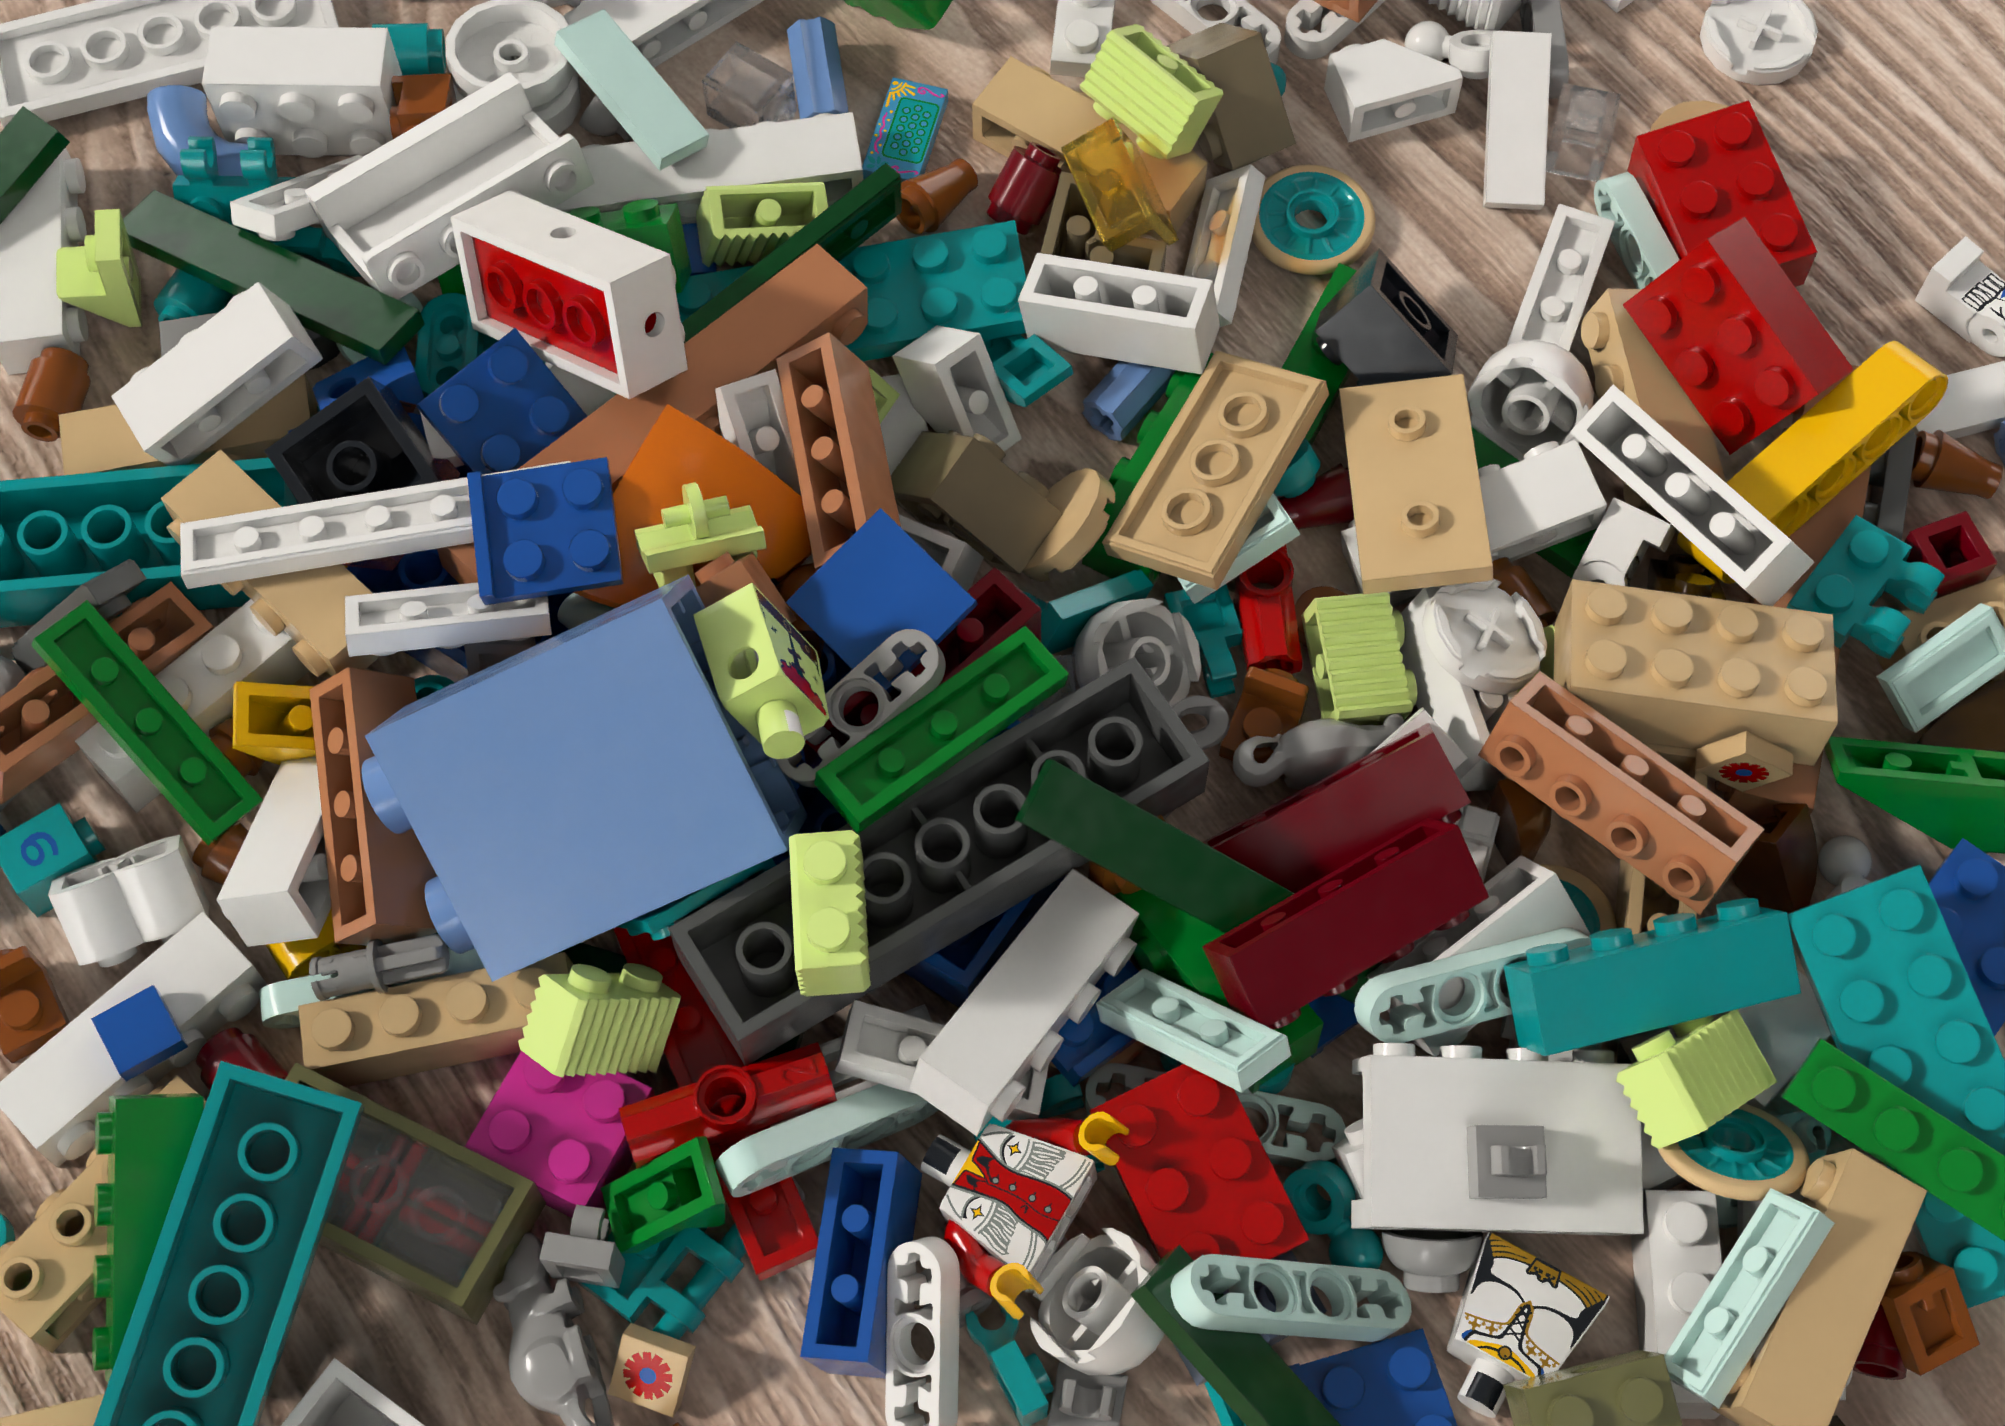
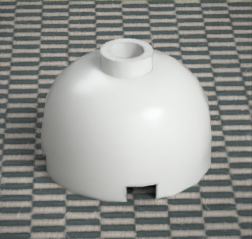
M1540 340L1513 343L1493 354L1475 378L1467 396L1468 403L1470 402L1472 411L1470 418L1471 427L1522 461L1524 460L1522 454L1525 455L1529 450L1543 443L1556 441L1560 446L1575 440L1576 438L1570 431L1593 407L1594 391L1585 367L1566 349L1555 343Z
M1154 598L1116 602L1105 607L1089 618L1075 640L1071 666L1073 682L1077 690L1135 657L1169 705L1173 707L1186 698L1191 682H1199L1201 672L1199 643L1188 620L1179 612L1171 613L1165 606L1160 605L1163 603L1162 601Z
M1101 1228L1107 1235H1099L1093 1239L1088 1238L1083 1233L1070 1239L1052 1256L1038 1280L1039 1284L1044 1288L1043 1293L1040 1295L1035 1290L1033 1296L1041 1301L1038 1311L1039 1322L1030 1317L1031 1331L1038 1345L1059 1361L1087 1375L1121 1374L1139 1366L1156 1350L1165 1334L1131 1296V1293L1158 1264V1261L1145 1247L1130 1236L1114 1228Z

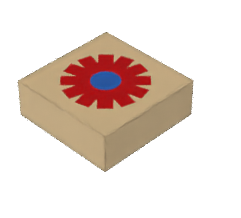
M1745 731L1697 749L1696 771L1743 792L1792 776L1793 754L1784 748Z
M630 1323L622 1334L608 1394L673 1418L683 1400L696 1346Z

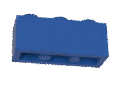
M832 1148L800 1354L801 1358L827 1374L886 1379L887 1267L893 1251L899 1245L913 1241L922 1172L899 1152Z

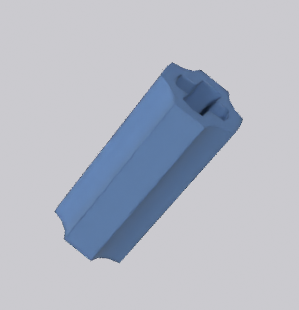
M821 16L808 20L799 19L787 29L800 119L812 118L823 113H849L835 23Z
M1118 361L1083 400L1084 411L1082 414L1092 428L1099 430L1110 440L1121 441L1166 392L1175 370Z

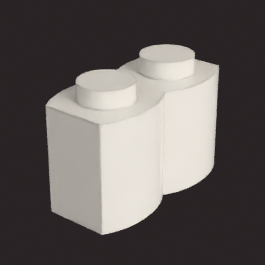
M181 835L160 839L128 851L116 858L95 862L68 872L52 880L48 894L79 966L98 962L100 967L120 964L133 957L138 951L136 946L144 942L162 939L163 943H166L202 911L208 916L210 907Z

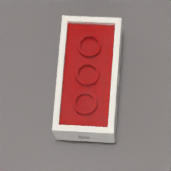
M511 190L450 217L474 330L500 340L516 328L541 360L628 399H632L688 370L684 347L685 331L680 321L675 289L676 273L669 253Z

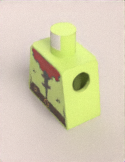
M750 583L693 614L719 699L724 708L762 744L763 751L767 756L774 759H785L799 753L805 744L804 736L824 726L829 719L818 653L764 594L753 583ZM754 650H755V651L757 652V654H758V658H759V661H758V662H757V660H756V656H755Z

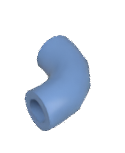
M167 85L150 90L147 94V112L156 149L176 176L183 175L180 151L181 149H189V136L214 138L219 176H243L240 165V151L248 150L247 143L228 142L216 134L209 123L206 95L201 90L182 85Z

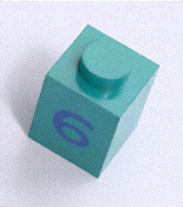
M58 803L0 836V866L16 894L38 918L54 908L48 896L52 880L75 869L99 862L96 855L105 851L106 848L86 817L74 822L62 805Z

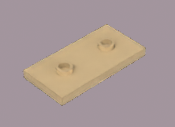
M1216 350L1102 543L1107 555L1218 590L1329 396L1326 381Z
M1458 374L1339 388L1363 595L1492 581L1493 564L1464 375Z

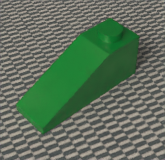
M1834 736L1829 738L1824 749L1836 782L1839 785L1950 849H1954L1960 840L1964 838L1986 854H2005V752Z

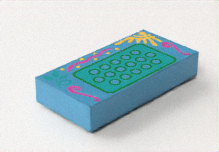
M892 78L862 165L863 180L885 163L901 175V182L925 173L948 104V89Z

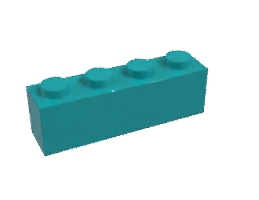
M1756 898L1735 899L1717 904L1718 915L1697 920L1693 913L1667 915L1653 920L1655 930L1634 935L1630 928L1599 931L1590 935L1591 945L1568 950V945L1565 943L1546 944L1526 950L1527 960L1504 965L1518 1046L1544 1056H1549L1801 994L1787 912L1759 907V902Z

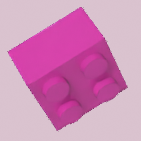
M520 1051L464 1147L533 1181L546 1201L547 1206L571 1218L573 1217L576 1205L603 1208L606 1211L601 1187L626 1175L634 1161L618 1108L654 1097L655 1093L653 1088L619 1072L616 1075L607 1072L606 1075L598 1073L595 1076L585 1074V1077L577 1074L574 1077L564 1074V1078L555 1076L524 1052Z

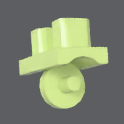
M696 482L682 486L683 505L661 509L663 524L634 530L639 553L649 574L653 573L659 588L688 574L696 588L693 564L715 560L726 552H729L735 562L751 553L757 558V550L767 548L764 529L762 526L757 525L750 505L730 509L726 495L703 500L700 488Z

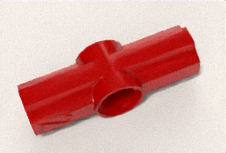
M1286 544L1235 577L1234 606L1239 614L1243 632L1242 640L1246 671H1248L1250 666L1262 670L1276 668L1290 674L1301 672L1302 655L1292 590L1294 567L1291 559L1288 557ZM1268 583L1275 588L1269 590L1259 589L1252 584Z
M816 1042L741 1068L728 1064L715 1066L704 1072L696 1083L618 1109L627 1142L638 1169L695 1137L707 1136L709 1146L716 1143L733 1146L739 1141L755 1134L760 1128L808 1113L837 1101L823 1053L819 1043ZM734 1094L746 1100L742 1109L732 1116L721 1117L711 1112L716 1101L725 1095Z

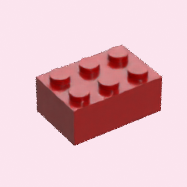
M1749 100L1636 136L1627 171L1639 183L1680 260L1706 239L1745 217L1794 287L1805 283L1817 255V250Z
M1745 217L1706 239L1623 304L1729 455L1854 370Z
M1182 1064L1089 1110L1090 1115L1096 1112L1108 1113L1129 1129L1128 1135L1122 1133L1112 1135L1107 1140L1105 1146L1120 1156L1114 1168L1159 1260L1178 1245L1193 1260L1207 1254L1275 1259L1310 1240L1233 1088Z

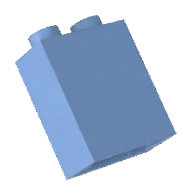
M689 574L408 704L365 735L375 755L366 759L361 769L364 789L372 808L381 822L396 834L404 833L413 828L437 874L436 877L429 879L425 885V901L435 929L445 944L458 954H463L475 948L492 982L786 852L789 849V837L798 834L808 817L790 778L782 772L777 760L764 753L762 744L724 708L719 699L693 614L703 610L705 606Z

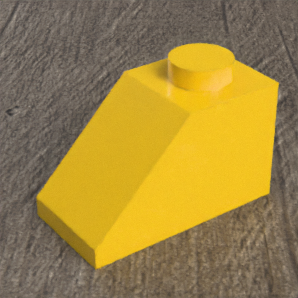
M236 681L233 690V749L279 766L282 761L316 756L309 691L313 686Z

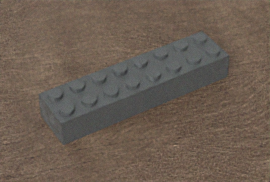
M1135 657L983 744L858 833L864 863L865 908L869 944L868 960L871 986L865 992L820 996L800 995L795 972L790 857L668 928L677 957L745 1066L753 1063L853 1003L854 1000H858L1067 875L1072 869H1077L1089 861L1015 820L1046 759L1062 764L1156 817L1159 815L1164 817L1205 792L1210 760ZM846 824L836 831L853 830V828Z

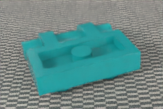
M735 1223L719 1243L704 1233L708 1227L685 1228L638 1253L622 1254L625 1266L620 1288L578 1282V1284L633 1324L651 1302L665 1313L653 1331L680 1340L686 1331L693 1334L704 1320L706 1315L702 1310L724 1281L732 1283L744 1267L740 1260L747 1251ZM613 1232L609 1234L607 1241L615 1242ZM691 1253L703 1265L683 1291L678 1293L665 1282L685 1256Z

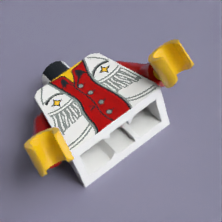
M1096 1112L1089 1115L1085 1120L1060 1117L1013 1120L1005 1128L989 1124L982 1132L972 1151L940 1134L932 1142L924 1156L921 1171L950 1187L939 1209L947 1223L944 1240L955 1251L964 1279L996 1299L1014 1319L1018 1320L1024 1315V1312L1015 1304V1299L1022 1291L1026 1289L1033 1291L1034 1289L1040 1295L1043 1293L1044 1288L1039 1284L1038 1280L1098 1178L1095 1162L1086 1156L1092 1154L1109 1166L1115 1165L1120 1158L1118 1154L1106 1147L1105 1144L1116 1133L1128 1135L1129 1129L1108 1113Z

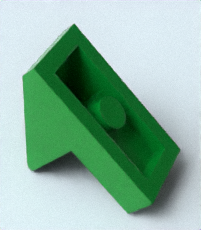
M707 1136L695 1137L601 1187L615 1243L621 1254L638 1253L685 1228L718 1227L725 1224V1200Z

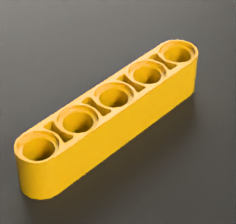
M1895 340L1888 342L1726 483L1787 537H1790L1938 405L1948 387V377L1902 343ZM1679 531L1677 544L1681 549L1724 583L1731 584L1735 582Z

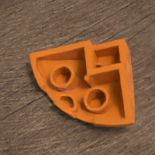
M667 404L613 493L624 584L573 593L591 601L617 608L658 589L659 587L653 573L649 574L639 553L634 530L663 524L661 509L683 505L682 486L693 482L698 484L703 500L726 495L730 509L747 505L751 506L757 525L762 526L764 529L767 547L766 549L757 550V560L770 579L775 578L777 582H780L795 568L802 565L812 554L802 496L742 449L707 426ZM714 560L693 564L696 588L701 583L695 573Z

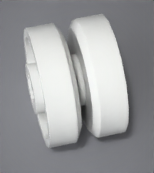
M490 0L473 6L457 18L446 36V61L448 71L452 75L457 102L511 72L521 82L531 109L557 135L572 125L581 107L578 72L554 45L556 32L569 26L563 15L547 4L534 0Z

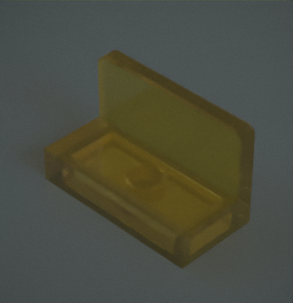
M1113 118L1061 147L1101 242L1110 252L1115 251L1152 229L1155 230L1163 241L1167 242L1168 246L1179 240L1138 148Z

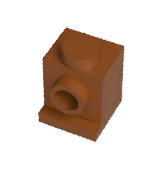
M451 73L392 77L391 83L396 106H391L390 127L393 139L457 103Z

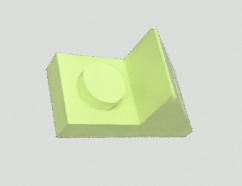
M120 209L95 210V235H85L84 246L62 247L56 252L57 296L63 302L127 327H142L141 276Z

